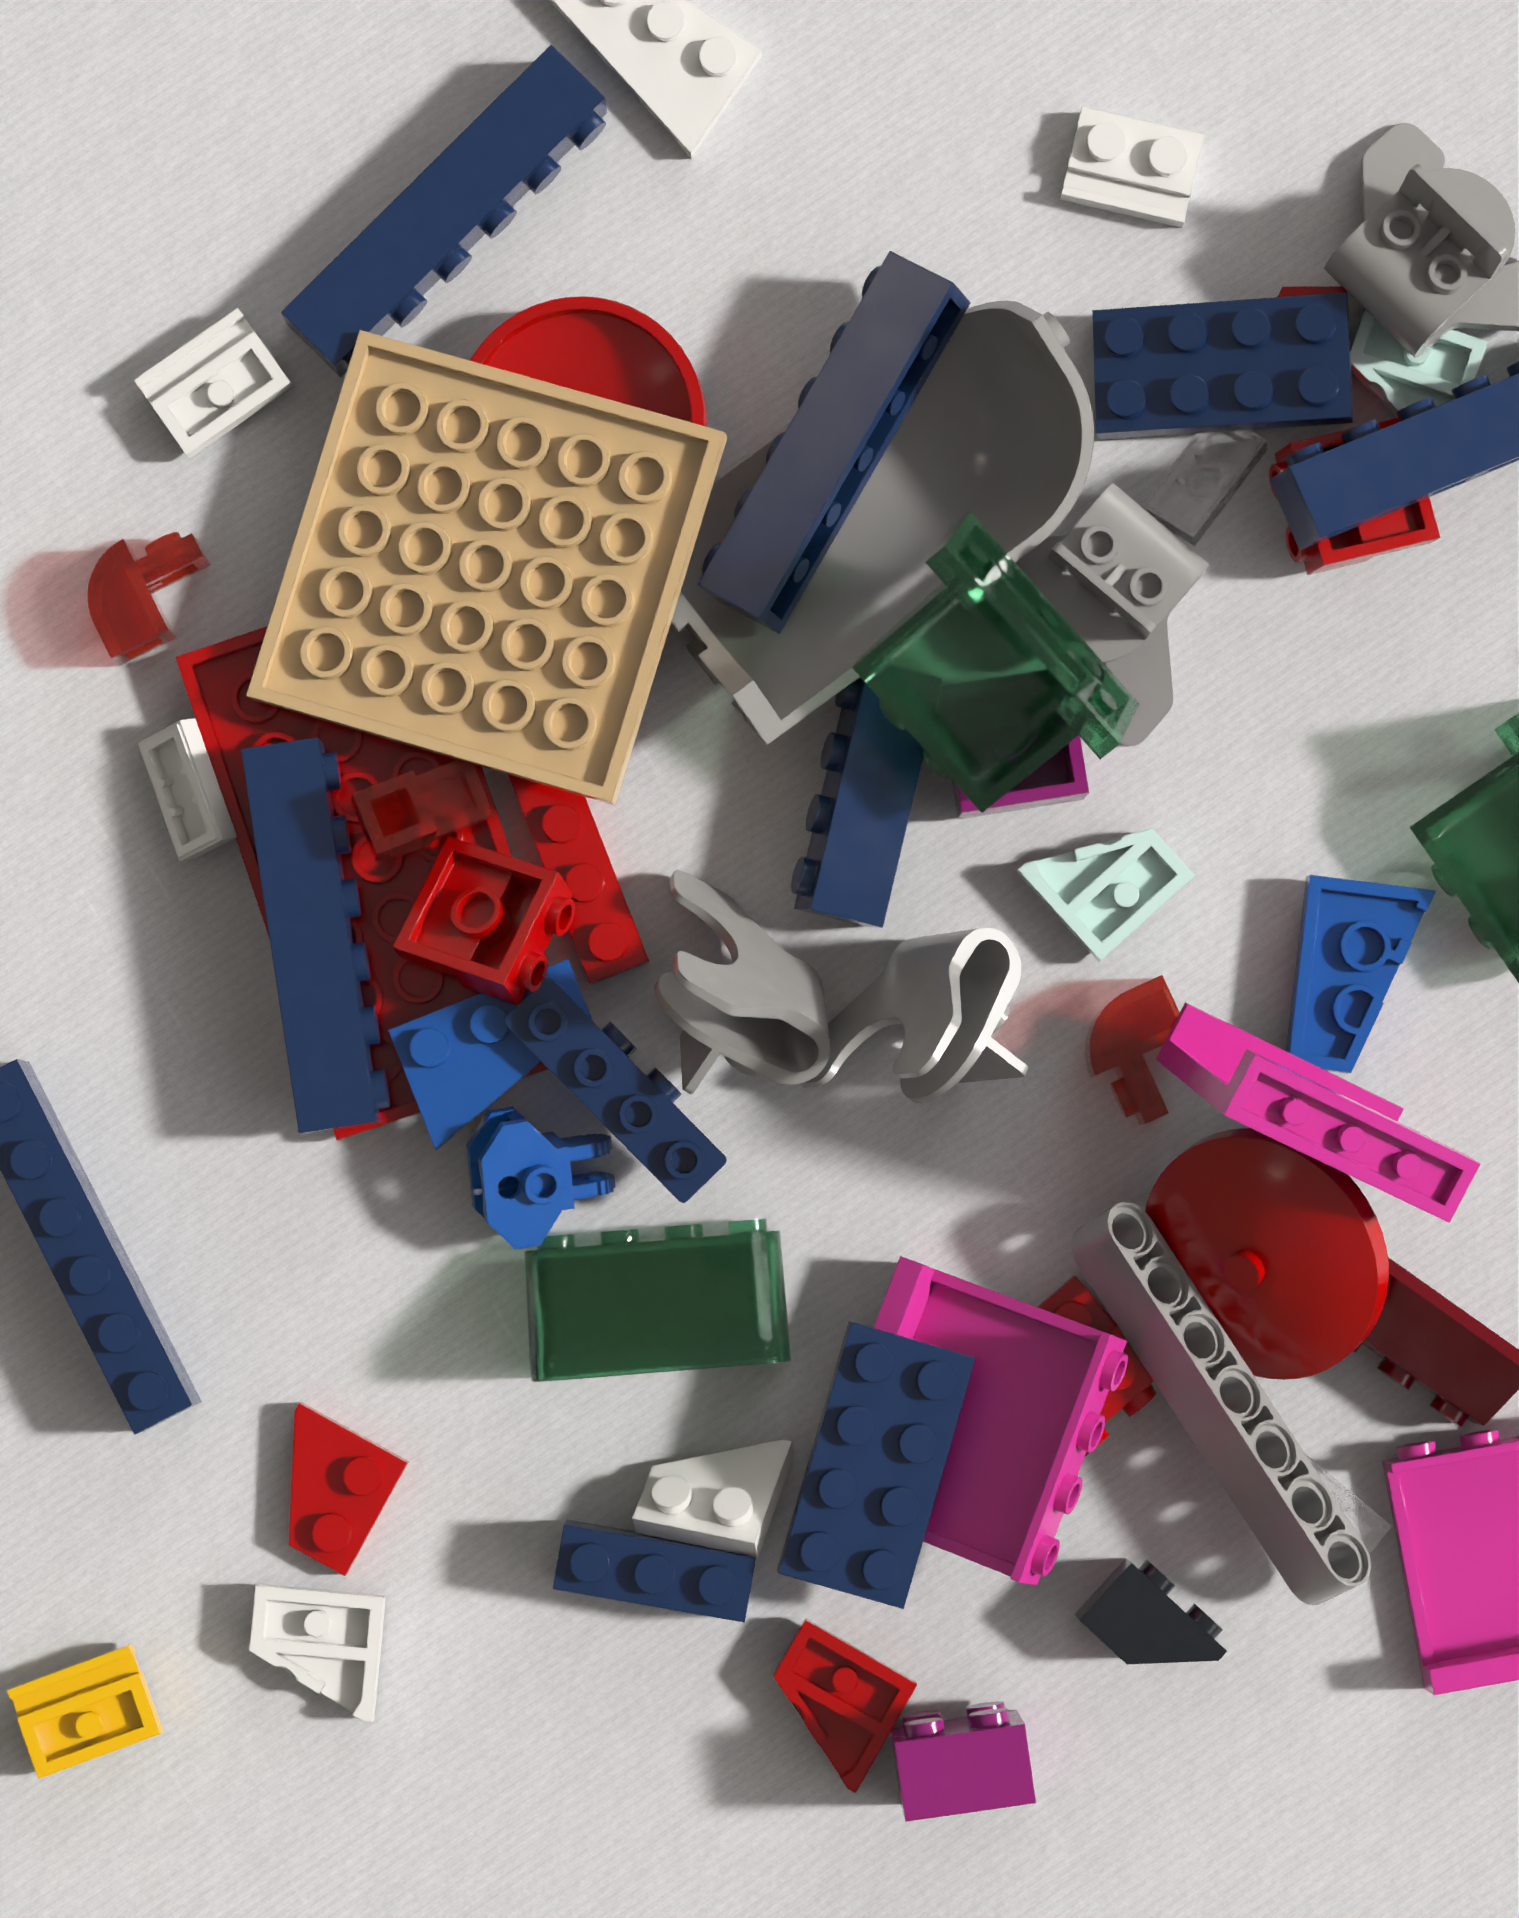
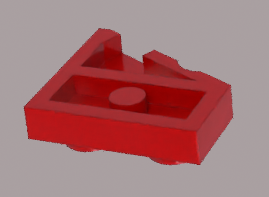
M302 1402L299 1403L294 1412L289 1546L346 1576L409 1461Z
M804 1618L773 1673V1677L803 1719L804 1724L840 1775L847 1789L856 1793L915 1690L917 1682Z

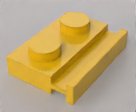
M132 1643L7 1690L10 1700L12 1699L18 1715L17 1720L38 1779L160 1735L163 1732L143 1672L140 1671Z

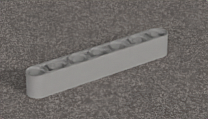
M1121 1202L1080 1226L1073 1234L1071 1241L1072 1254L1076 1263L1292 1593L1300 1601L1308 1605H1319L1363 1584L1369 1577L1371 1570L1370 1555L1365 1544L1148 1214L1134 1203Z

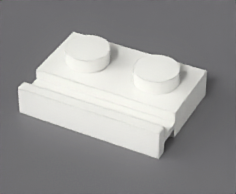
M1082 106L1060 200L1182 228L1185 223L1188 203L1205 135Z
M239 308L134 379L189 459L293 387Z

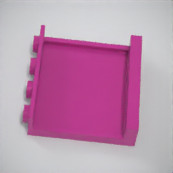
M1186 1002L1156 1057L1159 1063L1223 1115L1450 1223L1481 1165L1472 1157L1397 1122L1404 1110L1402 1107Z
M900 1256L873 1328L976 1358L923 1542L1011 1577L1010 1579L1019 1583L1037 1586L1040 1576H1047L1057 1559L1060 1541L1055 1538L1062 1516L1063 1514H1070L1079 1499L1083 1482L1082 1478L1078 1477V1473L1086 1452L1092 1453L1102 1437L1105 1417L1100 1415L1109 1390L1115 1391L1124 1377L1128 1356L1123 1351L1127 1341Z
M1498 1429L1460 1435V1447L1438 1451L1436 1450L1434 1440L1401 1445L1396 1447L1398 1458L1382 1461L1424 1689L1433 1695L1519 1680V1436L1500 1439Z

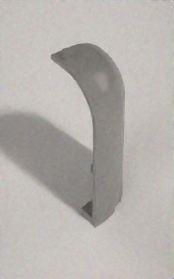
M1008 300L984 303L966 310L780 634L719 602L697 584L703 575L702 567L708 552L714 545L723 541L735 520L734 511L738 500L747 489L754 487L766 466V455L771 443L777 435L787 430L790 423L715 477L671 623L679 633L685 628L689 630L695 640L686 645L689 653L715 685L719 683L734 699L731 704L737 713L766 745L1037 547L1056 530L1072 510L1083 489L1091 465L1094 447L1093 412L1084 382L1064 350V347L1070 344V339L1062 325L1050 312L1047 311L1042 315L1019 302Z

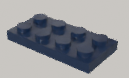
M1347 292L1092 310L1096 434L1099 440L1353 423Z
M852 1321L848 1322L778 1564L777 1572L779 1574L904 1609L976 1359L975 1357Z

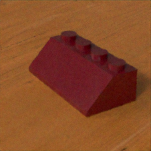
M1388 1257L1389 1282L1383 1310L1371 1333L1353 1352L1356 1353L1363 1344L1383 1358L1377 1369L1407 1390L1416 1382L1435 1395L1429 1406L1455 1425L1462 1427L1468 1419L1475 1424L1485 1426L1519 1390V1349Z

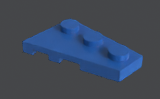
M1317 875L1306 876L1286 1045L1287 1052L1326 1071L1352 1072L1384 1004L1383 1000L1399 965L1403 963L1412 944L1411 940L1424 912L1428 910L1436 893L1435 890Z
M569 959L549 966L545 979L553 980L593 1020ZM526 990L522 1000L531 992ZM481 993L388 1030L435 1150L441 1148L458 1131L497 1101L501 1095L532 1069L534 1070L542 1063L504 1023L505 1017L517 1005Z

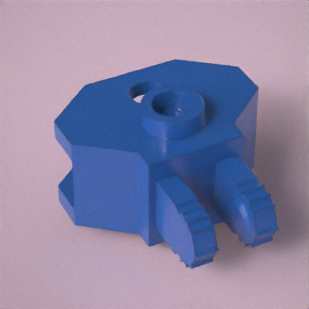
M513 1106L488 1110L466 1144L472 1207L515 1250L540 1246L562 1210L575 1209L574 1200L595 1197L597 1195L602 1196L614 1192V1188H616L615 1176L611 1173L593 1171L587 1174H571V1161L598 1158L610 1154V1150H612L611 1136L594 1133L559 1138L553 1131L540 1133Z

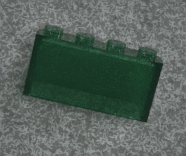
M766 1219L728 1222L729 1234L703 1236V1224L664 1227L665 1240L641 1242L639 1241V1229L600 1232L601 1245L578 1247L575 1246V1234L546 1236L542 1244L537 1246V1250L524 1251L531 1382L791 1361L780 1230L767 1231Z

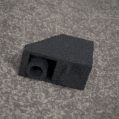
M1125 1558L1074 1614L1080 1622L1127 1665L1219 1661L1227 1652L1215 1640L1223 1629L1195 1603L1187 1612H1184L1167 1596L1175 1585L1148 1560L1138 1569Z

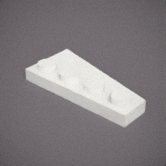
M548 0L573 28H576L596 50V54L611 71H615L637 95L639 102L655 119H658L674 136L676 143L691 159L762 57V50L688 0Z

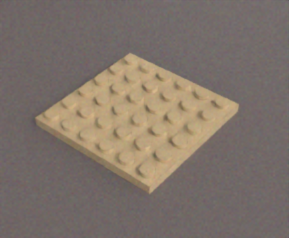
M360 330L246 696L255 701L615 805L728 438L726 433Z

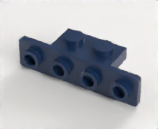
M549 978L544 979L537 991L527 995L520 1002L519 1006L517 1005L505 1017V1025L679 1202H687L726 1164V1156L674 1104L682 1095L679 1090L656 1067L645 1075L628 1058L637 1048L611 1021L601 1030L553 980Z

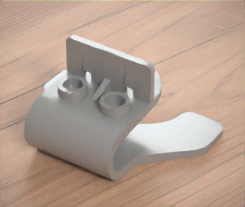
M1400 123L1393 126L1366 150L1361 160L1362 224L1337 248L1327 261L1324 269L1414 358L1426 352L1452 329L1519 331V261L1505 265L1512 252L1515 240L1514 218L1506 199L1495 186L1477 174L1461 169L1443 168L1445 156L1442 150L1415 125Z
M1112 483L1067 535L1047 537L1037 547L959 603L957 607L977 624L990 627L997 624L1010 611L1032 604L1033 616L1037 627L1054 649L1076 661L1091 664L1105 663L1101 689L1089 707L1090 718L1119 744L1136 746L1148 737L1173 705L1167 629L1168 616L1210 564L1117 485Z
M674 871L670 877L671 895L678 903L700 917L716 932L726 945L732 958V964L720 965L702 960L690 953L679 951L673 959L674 972L663 974L654 986L656 999L662 1009L683 1029L680 1035L682 1090L693 1094L720 1053L738 1071L750 1076H755L758 1073L780 1084H801L816 1077L824 1069L830 1056L824 988L817 971L806 962L784 951L727 894L687 872Z
M990 927L916 937L904 941L895 949L880 976L828 1023L830 1040L828 1062L816 1077L800 1085L804 1088L825 1085L835 1076L844 1061L861 1043L877 1031L894 1024H903L905 1033L901 1051L893 1066V1073L900 1078L903 1094L915 1103L930 1102L949 1091L958 1082L965 1083L1024 1077L1028 1066L991 1038V1035L1008 1018L1010 1013V1005L1008 1003L1020 981L1021 959L1015 944L1005 933Z

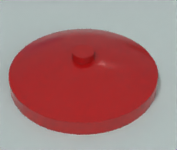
M580 296L553 299L536 304L503 322L480 344L470 359L473 362L707 427V411L702 387L682 347L655 320L637 309L617 301Z
M1239 1128L1218 1132L1201 1139L1176 1157L1159 1175L1148 1197L1145 1212L1163 1236L1254 1376L1288 1380L1316 1375L1341 1362L1371 1333L1381 1315L1387 1296L1389 1282L1387 1247L1382 1229L1370 1203L1348 1174L1252 1128Z

